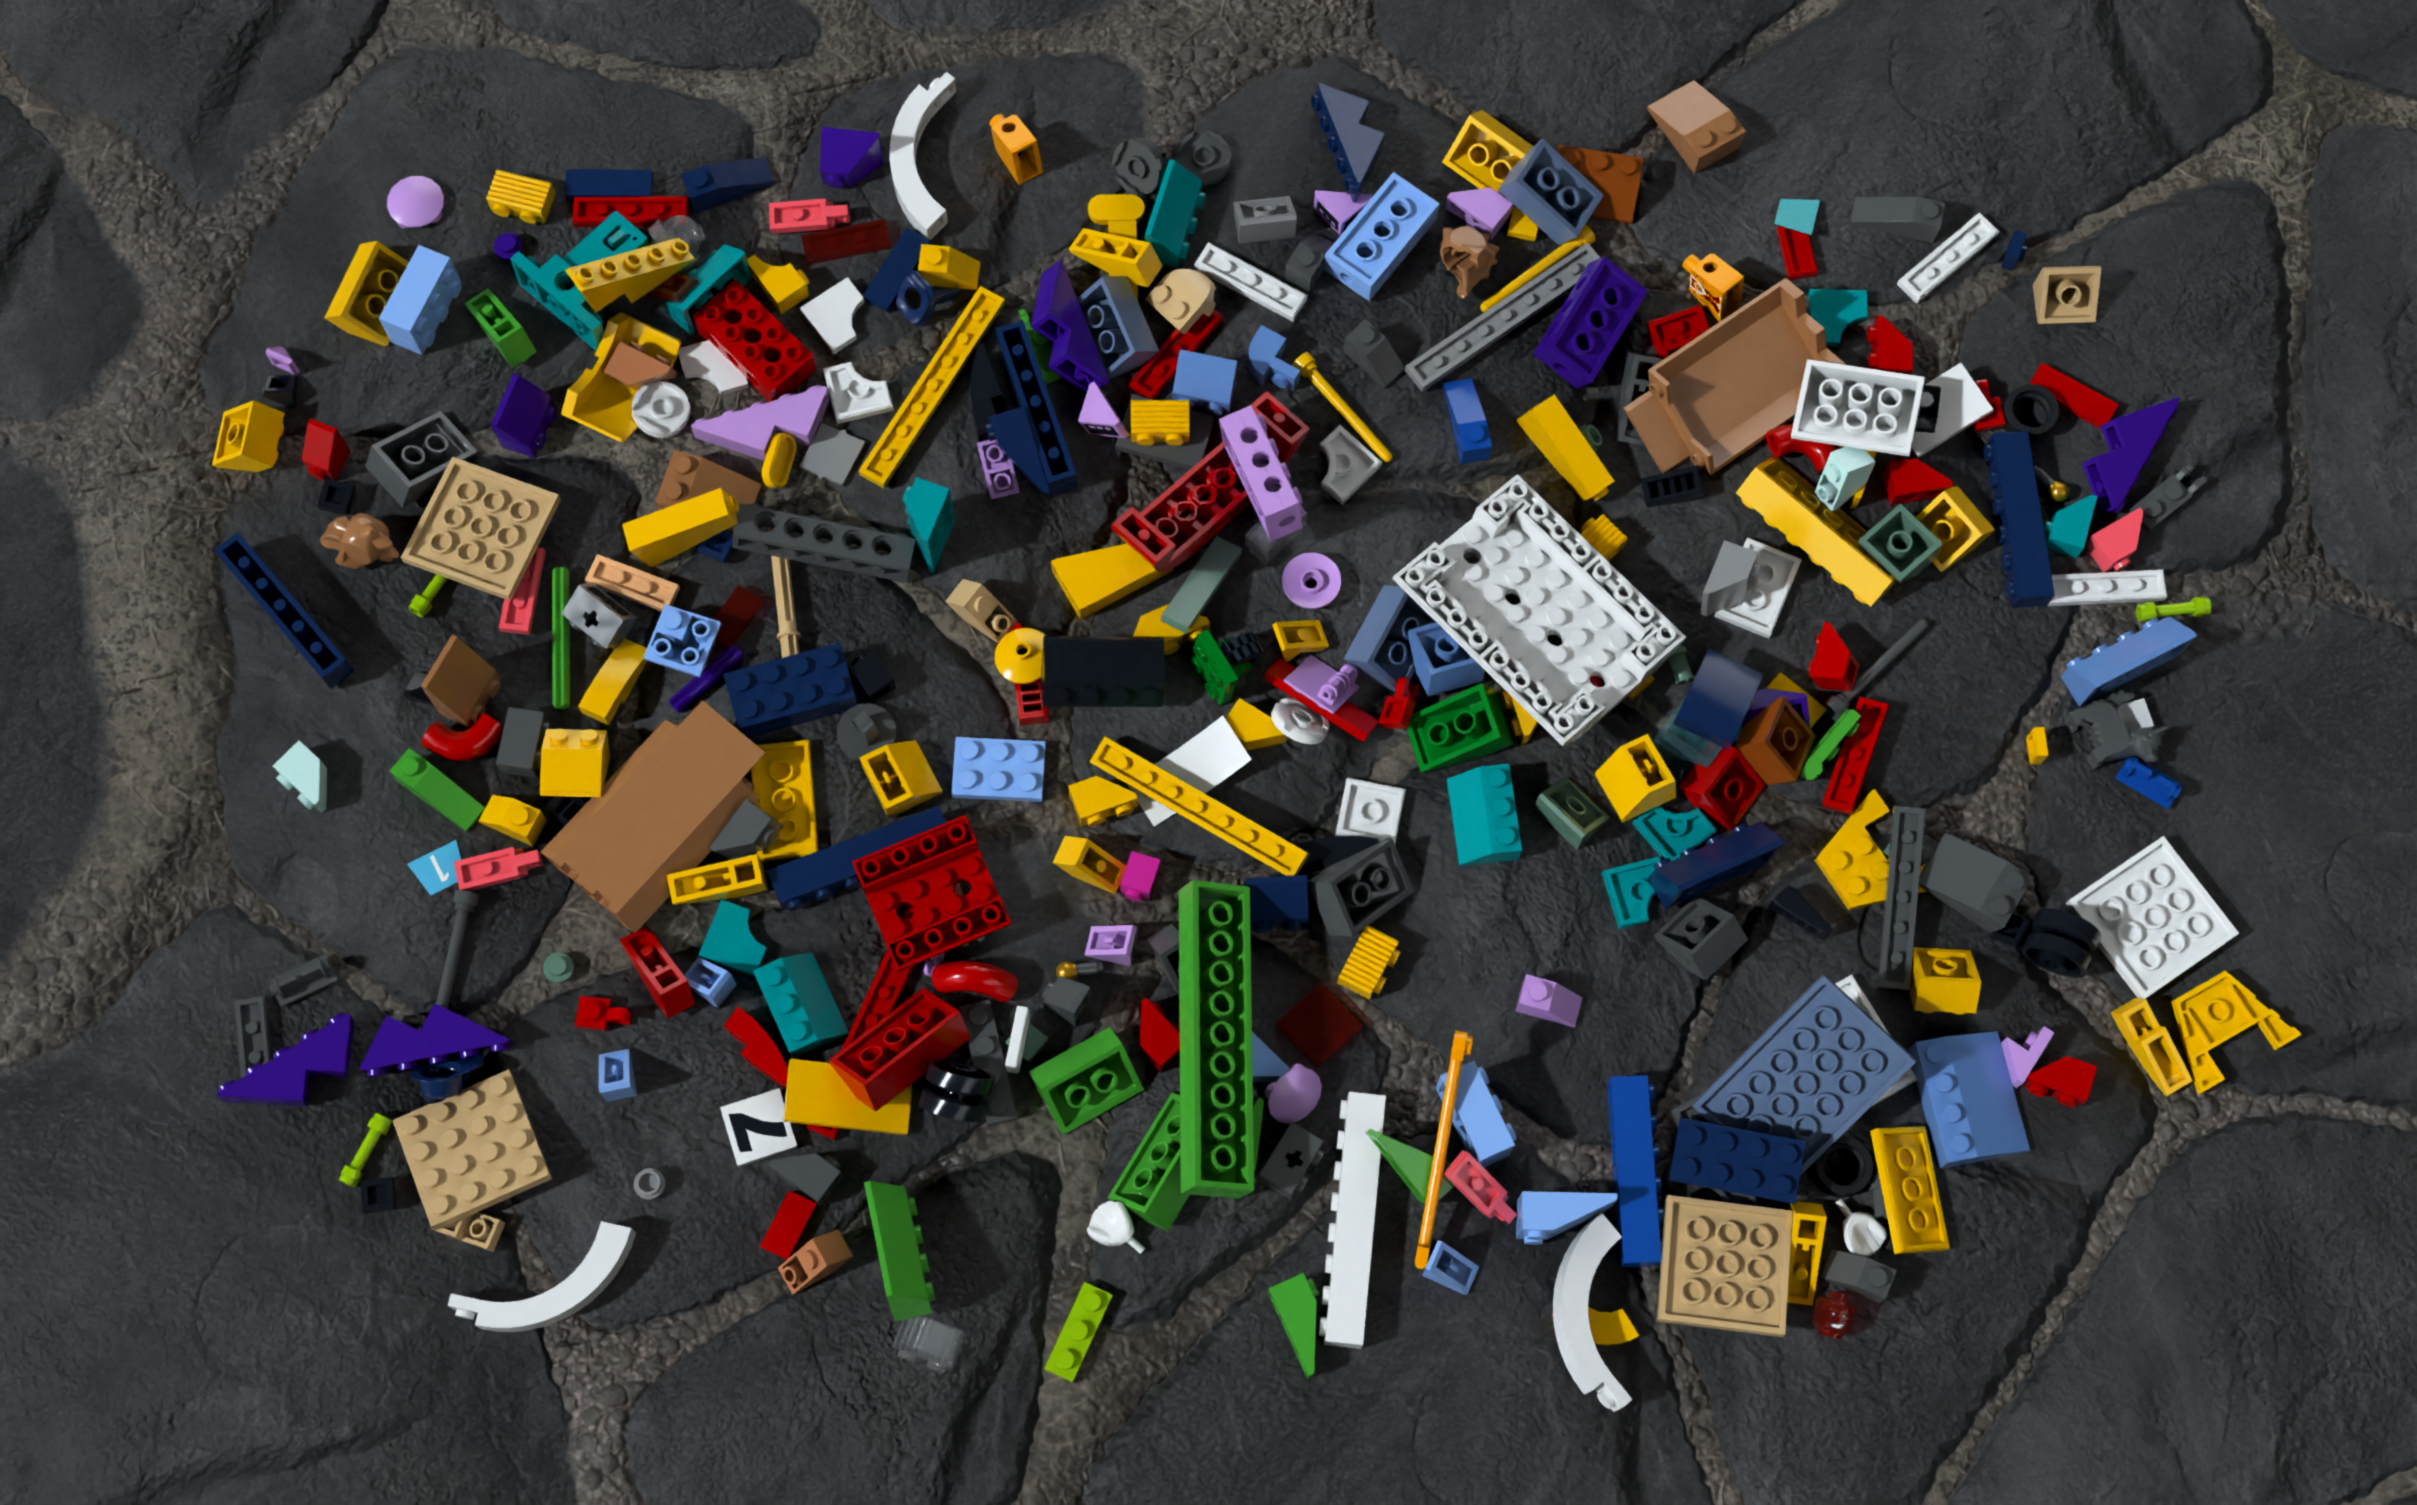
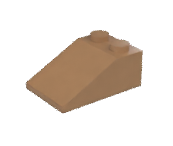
M1695 80L1647 106L1648 112L1694 174L1739 149L1742 145L1746 130L1728 107Z
M674 450L655 504L659 511L718 488H722L729 495H733L738 507L740 503L746 505L756 504L762 484L703 457ZM734 526L726 529V531L733 533Z
M452 634L421 684V687L439 714L469 729L482 713H485V705L489 698H493L498 693L501 678L490 664L457 636Z

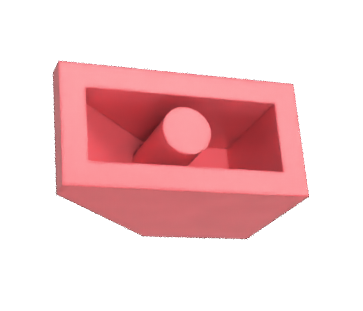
M2141 508L2096 532L2086 542V549L2103 572H2109L2112 569L2118 572L2131 563L2130 557L2137 550L2144 513Z

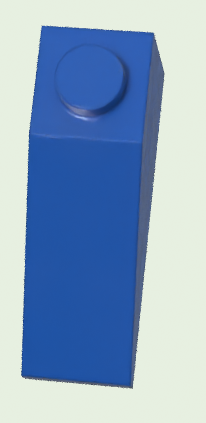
M1472 378L1443 383L1460 465L1489 460L1492 443L1487 421Z

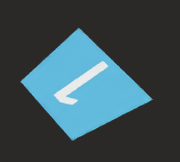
M454 840L407 863L431 896L458 883L454 862L461 860L457 841Z

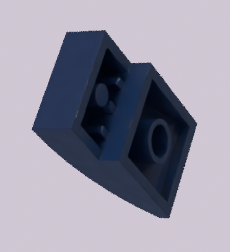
M1709 648L1673 724L1728 750L1744 720L1763 674Z

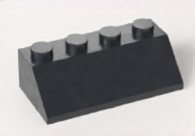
M1043 636L1040 681L1043 706L1163 707L1165 687L1163 637Z

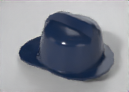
M460 1054L449 1057L448 1062H439L416 1068L409 1075L411 1079L419 1081L423 1099L426 1103L442 1102L446 1098L456 1096L461 1092L465 1085L466 1073L478 1068L483 1063L484 1058L479 1054L478 1056L461 1059Z

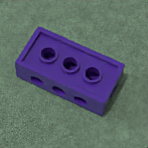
M1605 256L1589 263L1533 355L1576 389L1592 383L1648 291Z

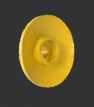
M1020 628L1006 634L999 641L995 650V664L1000 674L1005 679L1017 684H1029L1041 679L1043 636L1046 635L1032 628ZM1024 648L1028 649L1026 654H1018L1019 650Z

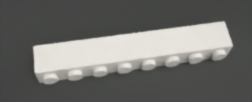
M1349 1092L1347 1100H1341L1339 1118L1345 1119L1344 1131L1338 1130L1336 1149L1342 1150L1341 1162L1335 1161L1333 1179L1339 1180L1338 1192H1332L1331 1211H1336L1335 1223H1329L1328 1242H1333L1332 1255L1326 1254L1325 1273L1330 1274L1329 1286L1323 1285L1322 1305H1327L1326 1317H1320L1319 1336L1324 1337V1345L1362 1349L1381 1155L1379 1149L1365 1132L1373 1129L1383 1133L1386 1095Z

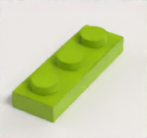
M1086 1282L1083 1283L1044 1367L1045 1371L1071 1383L1074 1382L1113 1298L1112 1294Z

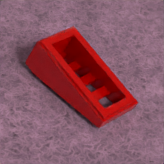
M1041 679L1029 684L1014 683L1020 726L1049 723L1048 706H1043ZM1039 684V689L1021 691L1022 686ZM1040 695V699L1026 701L1022 699V697ZM1038 705L1042 707V709L1024 711V707Z

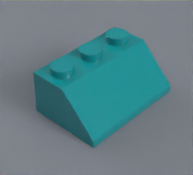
M1169 159L1145 232V242L1152 244L1163 265L1178 268L1181 259L1186 260L1190 247L1187 239L1189 234L1194 235L1198 223V218L1195 217L1197 209L1202 210L1206 193L1202 192V180L1172 159Z
M726 244L719 250L712 251L702 266L698 269H693L678 288H673L667 293L663 301L666 314L689 335L696 332L692 315L734 279L742 286L752 279L746 253L741 249Z
M916 477L913 485L907 486L903 496V503L906 506L905 513L908 516L907 524L910 526L911 536L916 539L915 544L928 571L934 573L955 522L950 488Z
M1510 765L1481 766L1447 778L1459 866L1519 860L1522 845Z
M813 952L782 957L753 970L792 1059H798L848 1036L849 1031Z

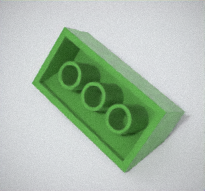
M1171 1093L1107 1197L1111 1201L1123 1203L1127 1211L1147 1223L1166 1231L1169 1230L1176 1220L1177 1215L1190 1196L1189 1194H1181L1180 1095Z
M874 1181L864 1182L886 1297L894 1321L897 1322L932 1313L930 1302L935 1301L936 1298L932 1281L926 1283L924 1273L930 1272L926 1253L920 1254L918 1245L923 1244L924 1240L920 1225L914 1226L912 1217L918 1215L915 1198H908L904 1186Z

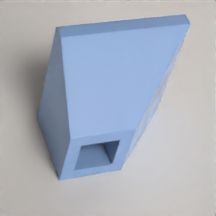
M665 604L643 658L659 665L701 677L722 623Z

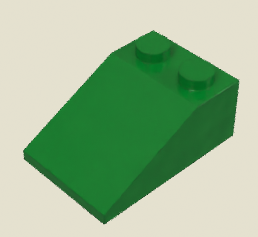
M1483 683L1412 714L1407 729L1421 773L1484 757L1513 744L1496 691Z

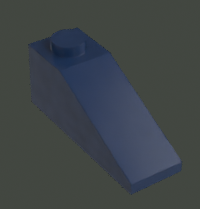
M764 157L707 164L681 174L685 191L695 214L775 184V180Z
M1024 406L988 417L989 423L985 424L989 440H995L996 446L1041 493L1049 492L1050 490Z

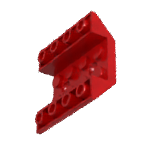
M966 815L852 861L897 972L1012 925L981 855L977 840ZM960 882H967L971 885L970 892L965 896H959L954 892L955 886ZM904 905L912 906L914 908L913 916L909 919L899 918L897 913L900 907Z

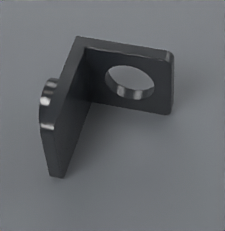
M1924 385L1923 392L1930 393L1934 401L1929 406H1920L1915 431L1935 433L1941 387Z

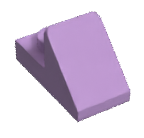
M2045 1026L2036 1033L2031 1031L2022 1046L2009 1038L2001 1042L2012 1086L2015 1089L2024 1083L2054 1035V1032Z

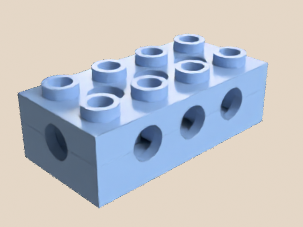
M1393 172L1326 252L1323 270L1370 301L1437 220L1440 204Z

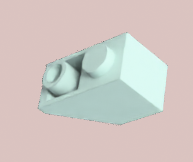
M1843 447L1830 452L1814 493L1831 512L1836 511L1868 481L1876 461L1863 449Z
M298 741L273 765L279 773L276 779L287 790L294 787L300 793L297 799L309 810L315 807L323 813L326 810L327 767L303 743Z

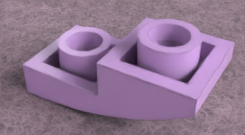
M995 440L978 442L977 447L991 500L1020 493L1013 464L996 446Z

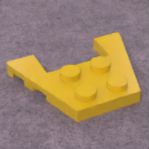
M1875 789L1867 795L1814 860L1848 910L1885 902L1888 860L1872 839L1866 827L1886 816L1890 810ZM1926 864L1920 867V873ZM1919 886L1918 894L1927 892Z
M2227 971L2221 972L2171 1002L2194 1085L2199 1095L2225 1080L2208 1051L2240 1032L2257 1024L2274 1050L2301 1036V1033L2295 1027L2287 1025L2280 1019L2278 1013L2264 1006L2255 998V994Z

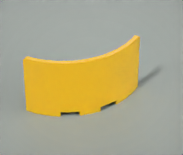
M620 312L607 322L601 342L594 354L599 359L593 369L586 368L579 379L567 389L561 415L614 440L625 442L639 428L632 417V401L638 390H634L604 373L620 341L627 345L631 341L647 349L644 354L652 358L658 354L671 361L670 367L673 369L681 347V340Z

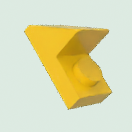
M1320 620L1285 621L1272 624L1286 662H1289L1299 653L1319 652L1329 647Z

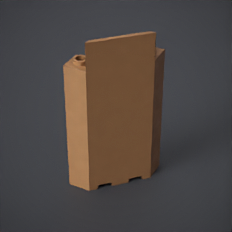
M1784 278L1648 370L1649 391L1623 407L1661 473L1675 471L1691 460L1695 466L1698 465L1699 469L1702 468L1711 476L1765 439L1767 431L1785 425L1795 418L1807 359L1846 364L1826 347L1825 328L1806 313L1805 293L1787 278Z
M702 700L681 723L678 722L674 725L664 720L604 784L602 796L592 797L545 846L541 853L560 872L571 878L591 899L601 904L624 927L636 933L670 896L667 875L696 868L712 851L710 846L744 800L747 799L753 803L759 800L752 792L754 785L744 776L763 757L765 752Z

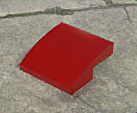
M1701 304L1645 324L1656 353L1663 360L1709 329Z

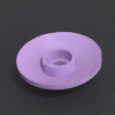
M1314 552L1303 553L1294 557L1286 565L1282 576V586L1286 596L1295 605L1305 609H1318L1327 606L1337 597L1341 587V574L1337 565L1327 556ZM1314 581L1317 586L1315 588H1308L1306 583Z

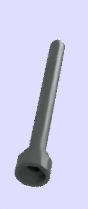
M1919 619L1855 681L1852 692L1844 691L1842 694L1830 696L1822 704L1827 708L1825 713L1831 719L1837 721L1844 711L1850 707L1849 703L1928 628L1927 620Z
M455 890L452 903L455 904L454 909L457 910L436 1002V1004L447 1009L469 913H473V908H477L480 896L464 890Z

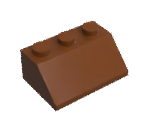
M1558 145L1557 152L1604 195L1590 218L1632 224L1643 158Z

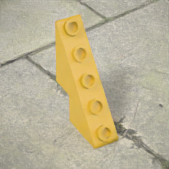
M678 237L570 267L565 271L594 312L597 313L623 294L626 295L631 304L692 263L695 258L689 251V245Z

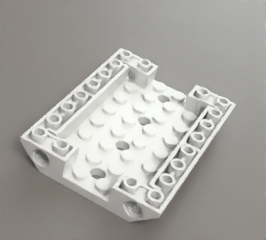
M1518 474L1476 507L1470 521L1442 544L1438 545L1434 542L1392 578L1562 746L1578 740L1657 671L1686 638L1677 627ZM1467 552L1475 553L1479 562L1475 564L1468 563L1463 555ZM1507 594H1514L1520 599V603L1516 605L1510 604L1505 596ZM1547 636H1558L1562 640V645H1552L1548 641ZM1590 677H1600L1604 681L1605 686H1594L1590 682Z

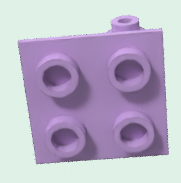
M1313 655L1305 659L1284 679V682L1293 687L1295 691L1302 693L1317 703L1319 707L1332 714L1360 687L1354 683L1358 675L1357 668L1354 665L1346 664L1337 672Z

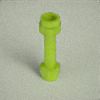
M436 574L421 596L418 594L414 596L408 607L409 610L421 618L428 614L433 607L431 601L448 578Z
M2202 596L2193 597L2190 602L2164 605L2144 602L2136 606V617L2139 622H2148L2162 616L2192 613L2193 617H2201L2211 613L2210 599Z
M378 1113L374 1114L367 1125L370 1128L350 1166H344L338 1179L339 1181L356 1188L364 1176L361 1171L381 1134L386 1136L392 1120Z

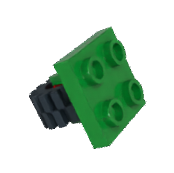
M1206 630L1197 635L1190 657V664L1194 672L1201 674L1206 682L1205 688L1208 695L1212 699H1216L1218 704L1222 706L1231 701L1238 679L1249 673L1250 668L1257 666L1256 663H1260L1263 660L1262 658L1266 656V651L1254 632L1241 633L1236 638L1234 636L1216 643L1209 630Z

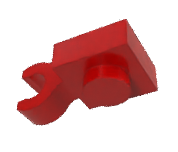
M1987 379L1975 381L1993 408L1992 413L1973 424L1975 433L2004 428L2006 423L2000 397H1990Z
M1409 677L1399 678L1396 682L1394 696L1386 697L1378 724L1382 727L1408 729L1416 705V701L1413 699L1417 697L1420 689L1419 685H1409Z
M580 996L575 1027L607 1032L609 1023L630 1025L632 1012H629L627 1008H612L613 1002L611 999Z

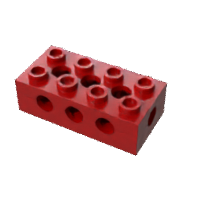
M736 279L692 315L696 331L705 340H709L746 376L747 381L768 402L778 400L784 394H789L817 370L814 355Z

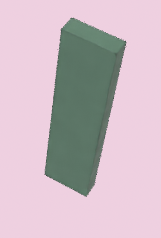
M1216 536L1163 612L1161 621L1187 634L1241 556L1242 548Z

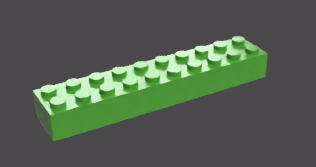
M1192 880L1179 890L1181 1194L1239 1199L1254 1191L1250 887Z

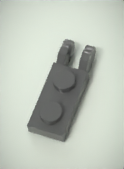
M2192 463L2188 464L2176 475L2170 476L2129 509V513L2138 508L2143 510L2141 526L2147 533L2193 497V494L2208 482L2203 476L2198 478L2188 489L2180 482L2193 473L2196 467Z

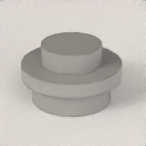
M644 1169L634 1179L635 1192L645 1200L656 1199L665 1190V1178L656 1169Z

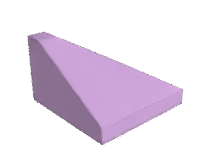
M278 346L266 349L265 353L272 365L294 375L299 374V369L285 348Z

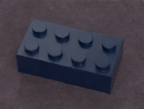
M840 642L724 673L738 730L747 738L846 712L848 709L858 705Z
M1680 1117L1669 1180L1795 1204L1806 1141Z

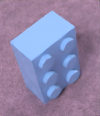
M418 245L379 317L391 343L423 355L427 347L433 344L437 327L440 322L443 323L447 318L448 307L452 299L458 297L462 288V282L450 257Z
M1471 1061L1462 1065L1452 1124L1465 1151L1470 1153L1483 1167H1487L1509 1157L1515 1146L1514 1141L1517 1138L1511 1124H1505L1500 1115L1503 1112V1108L1496 1095L1491 1096L1486 1086L1489 1084V1079L1482 1066L1478 1068L1475 1061ZM1448 1072L1440 1075L1436 1085V1090L1442 1103Z

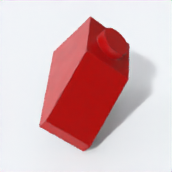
M310 419L307 423L302 462L308 469V474L319 480L327 478L336 481L351 451L337 428Z
M1905 457L1895 458L1886 465L1882 473L1890 506L1935 499L1944 490L1953 487L1951 479L1917 458L1909 460Z

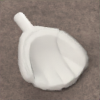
M1839 1199L1835 1204L1846 1217L1843 1221V1236L1848 1250L1852 1254L1864 1257L1875 1254L1887 1238L1886 1228L1871 1214L1864 1212L1852 1213L1844 1201Z
M1107 1201L1095 1209L1087 1227V1233L1092 1239L1106 1246H1119L1127 1242L1139 1254L1145 1250V1247L1132 1237L1134 1233L1133 1223L1123 1203Z

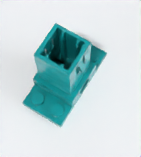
M614 211L563 259L555 254L541 267L533 257L529 256L526 258L518 251L510 260L519 285L596 351L605 331L602 326L604 323L602 318L605 316L604 309L602 308L595 313L565 270L570 267L649 246L646 235L618 211Z

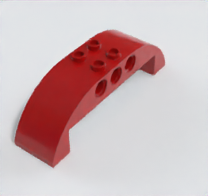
M1266 391L1251 405L1256 415L1261 413L1267 426L1266 433L1268 438L1274 439L1279 451L1277 456L1280 463L1285 462L1286 464L1301 445L1310 428ZM1221 442L1140 513L1133 507L1129 508L1112 523L1111 530L1159 572H1165L1178 566L1197 552L1247 508L1251 501L1224 447V443Z

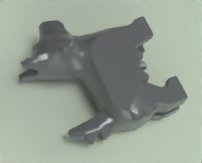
M2119 690L2117 694L2112 693L2106 700L2093 701L2086 708H2078L2070 712L2064 719L2070 733L2077 731L2079 726L2089 728L2088 733L2092 735L2089 737V740L2093 741L2092 746L2095 749L2086 757V760L2092 770L2101 766L2102 763L2131 756H2138L2145 764L2157 763L2159 761L2157 752L2162 745L2161 737L2165 735L2164 732L2169 730V727L2129 729L2117 708L2134 698L2135 695L2134 693H2125L2123 690Z

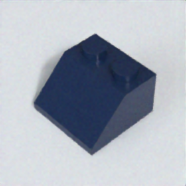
M1307 875L1245 879V886L1250 887V929H1253V932L1266 933L1272 931V928L1284 927L1285 931H1298L1302 929V926H1307Z

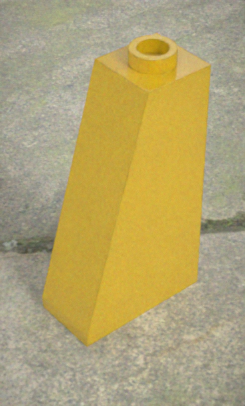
M1555 394L1516 419L1519 426L1583 502L1590 498L1597 501L1609 492L1607 486L1613 483L1614 479Z
M718 488L626 522L622 526L629 551L649 567H654L738 524L736 513L739 512V507L733 495H729L722 488Z
M1127 544L1056 558L1051 561L1052 573L1080 620L1173 571V569L1165 572L1157 571Z

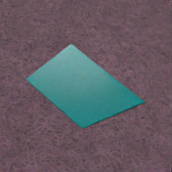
M1780 199L1774 224L1812 235L1820 200Z

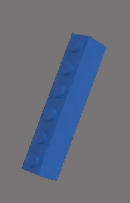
M1648 1075L1610 1077L1607 1082L1614 1190L1617 1193V1201L1615 1202L1617 1231L1622 1236L1618 1240L1620 1268L1658 1266L1662 1260L1663 1239H1660L1659 1226L1664 1225L1663 1208H1658L1657 1195H1661L1662 1187L1660 1176L1655 1177V1164H1659L1658 1146H1653L1652 1134L1657 1132L1656 1116L1651 1115L1650 1103H1654L1653 1084H1648Z

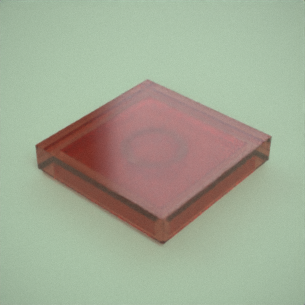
M1321 982L1276 1022V1026L1317 1069L1363 1027Z

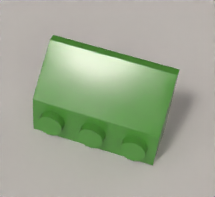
M1110 1027L1029 1071L1042 1100L1062 1135L1144 1090L1123 1044Z

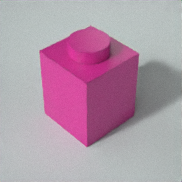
M1131 851L1120 884L1121 893H1124L1125 897L1132 901L1142 902V899L1150 901L1161 868V860Z

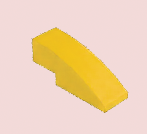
M624 638L606 660L578 705L581 713L609 725L620 703H625L647 662L643 658L647 648Z
M2134 998L2110 1012L2129 1047L2165 1096L2172 1094L2193 1081L2166 1027L2159 1025L2146 999Z

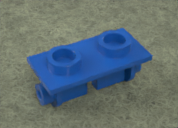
M2134 756L2126 758L2115 777L2119 782L2166 809H2169L2174 798H2177L2182 790L2181 783L2143 763Z

